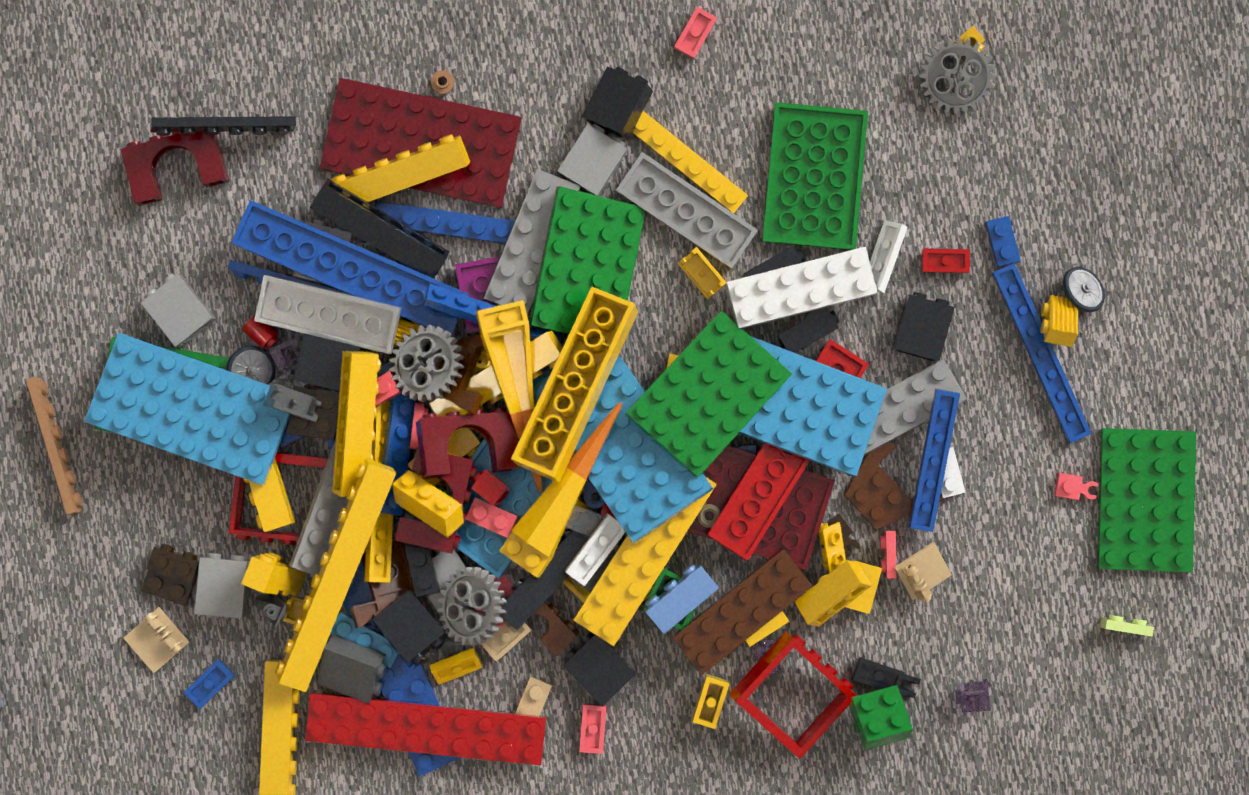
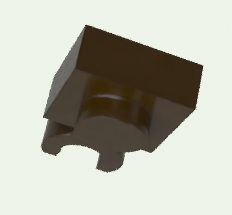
M838 513L826 523L830 526L840 522L845 555L849 557L850 553L847 551V546L853 544L859 549L860 545L856 540L848 537L853 531Z

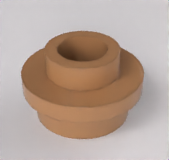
M441 70L432 76L431 85L437 93L447 94L454 87V78L448 71ZM441 78L447 80V83L443 86L438 84Z

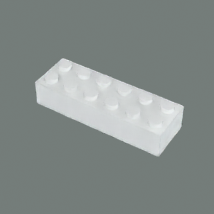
M866 247L726 283L735 323L742 329L865 298L877 293Z

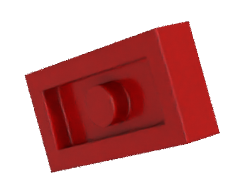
M923 248L921 273L968 274L970 273V249Z

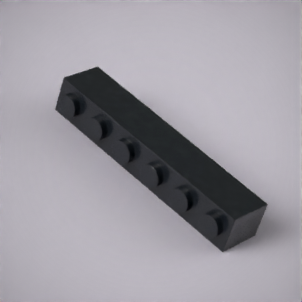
M328 178L310 206V209L314 210L313 212L318 217L327 218L334 222L338 229L351 232L357 240L371 244L380 254H388L398 264L409 267L433 279L438 274L450 252Z
M593 509L590 513L585 511L576 520L579 525L574 530L570 527L561 537L563 541L557 547L552 560L540 578L532 574L525 581L520 578L511 588L514 593L509 598L505 595L501 598V600H506V603L501 605V608L506 613L500 614V617L513 633L570 576L565 572V569L604 519L596 510Z

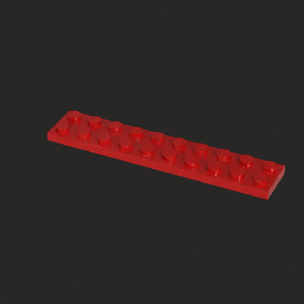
M831 339L827 341L815 360L858 378L862 377L869 363ZM764 443L706 536L747 562L810 460Z
M310 693L305 741L541 766L546 717L372 699L368 704L350 696Z

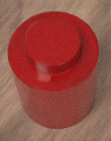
M254 315L244 325L242 331L261 349H271L279 341L277 338L279 332L271 325L254 321Z

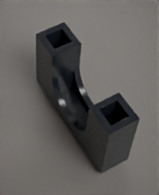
M792 246L750 269L742 276L748 277L803 263L805 259L799 249L795 250ZM828 307L807 312L805 318L800 323L777 335V338L783 349L795 353L838 329L837 323H839V319L833 310L829 311Z

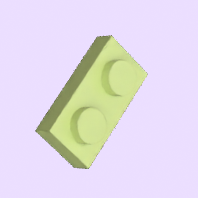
M1109 615V619L1101 618V628L1153 636L1154 627L1146 625V620L1133 618L1132 623L1124 622V617Z

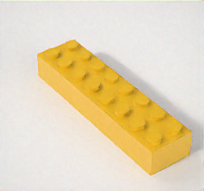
M591 287L511 459L516 465L560 483L636 319L638 310L634 303Z
M706 477L714 490L717 484ZM712 491L634 544L627 535L574 617V621L614 646Z

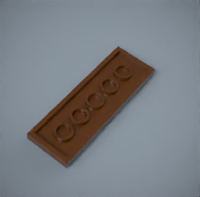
M781 549L673 635L672 639L700 675H703L813 586L787 552Z

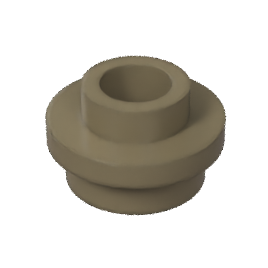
M713 504L703 505L697 515L698 521L702 526L711 528L721 512ZM711 511L714 514L712 520L705 519L706 512Z

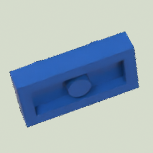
M1009 216L986 221L985 225L996 267L1021 261Z
M218 659L183 693L200 710L235 675Z

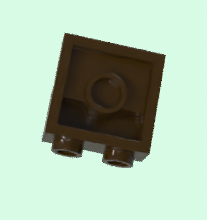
M294 387L293 390L315 397L316 400L321 402V406H316L314 411L318 415L316 422L290 415L287 434L335 441L340 392Z
M163 543L161 546H155L146 568L148 572L141 591L187 606L199 570V560L196 559L197 555L184 551L183 554L174 552L175 547Z

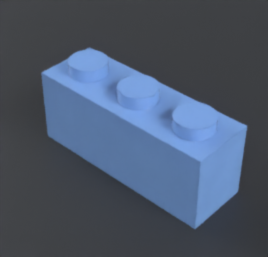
M691 564L682 572L683 576L679 580L675 581L673 579L663 588L665 591L660 596L654 595L645 603L646 607L643 610L663 634L719 588L701 565L697 564L694 566Z

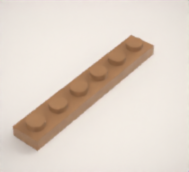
M39 377L26 379L66 515L82 512L80 507L83 505L82 498L78 492L76 493L74 487L76 478L73 471L69 470L67 464L69 455L66 448H62L60 441L62 439V432L60 427L55 425L53 418L56 415L53 404L48 402L46 395L49 394L47 383Z

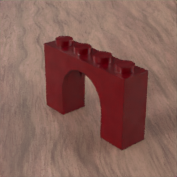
M171 132L172 135L166 137L152 136L148 142L140 143V141H134L126 144L127 147L120 150L134 203L142 206L162 200L156 177V166L162 155L172 149L180 148L191 151L197 161L202 184L207 188L230 182L218 135H205V132H195V135L184 136L181 135V132Z
M506 408L493 409L492 413H483V410H478L476 415L470 413L469 415H460V412H449L444 417H437L435 413L425 414L416 422L422 479L447 477L451 474L448 442L451 434L455 430L462 428L473 429L485 438L489 446L492 473L516 471L520 468L511 459L518 441L516 430L509 412H506Z
M417 447L412 471L422 474L419 447ZM449 454L451 474L439 479L445 481L451 487L453 499L462 504L463 511L464 503L469 504L472 490L468 489L469 481L475 478L477 466H473L474 461L472 459ZM463 512V520L465 522L466 513ZM400 517L395 541L452 554L453 549L458 550L461 536L457 535L458 529H456L447 538L425 522Z

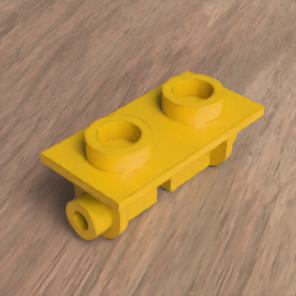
M840 522L828 526V523H821L818 532L820 544L824 545V548H821L823 566L826 567L829 574L836 569L835 566L838 563L846 560Z

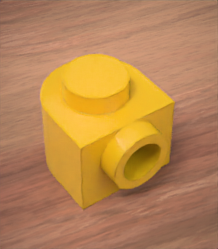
M974 26L960 36L962 43H966L967 39L970 38L971 46L979 42L978 50L980 51L984 48L982 43L985 39Z

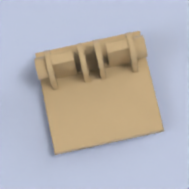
M935 542L930 543L894 567L911 599L915 600L918 598L923 602L931 600V588L952 575Z
M160 607L149 613L139 625L124 637V640L153 673L190 643Z

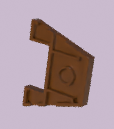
M480 335L457 341L455 345L462 347L457 354L464 356V359L459 361V364L463 365L464 368L457 371L462 377L454 378L457 386L450 384V394L442 391L443 398L465 409L472 415L477 414L484 397L479 392L466 391L482 351H486ZM445 360L441 361L439 369L444 367Z
M892 442L866 455L857 476L853 478L844 494L875 530L911 515L914 497L909 499L878 464L896 448Z
M392 542L390 583L368 582L373 602L350 608L355 629L362 627L408 590L411 592L415 591L404 543ZM366 548L361 557L364 570L366 560Z

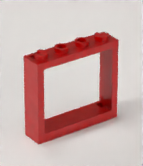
M276 453L275 456L276 463L325 468L328 458ZM235 475L229 534H235V539L249 540L250 536L259 537L258 541L273 543V539H282V544L296 545V541H298L301 533L275 530L264 532L263 529L241 527L246 483L243 478Z
M785 631L733 688L729 695L785 747L801 759L850 705L852 697L857 695L851 691L854 686L844 677L839 680L835 676L838 671L829 663L824 666L820 662L822 657L813 648L808 651L803 647L806 642L797 634L792 637ZM793 648L841 690L836 698L796 741L748 699Z

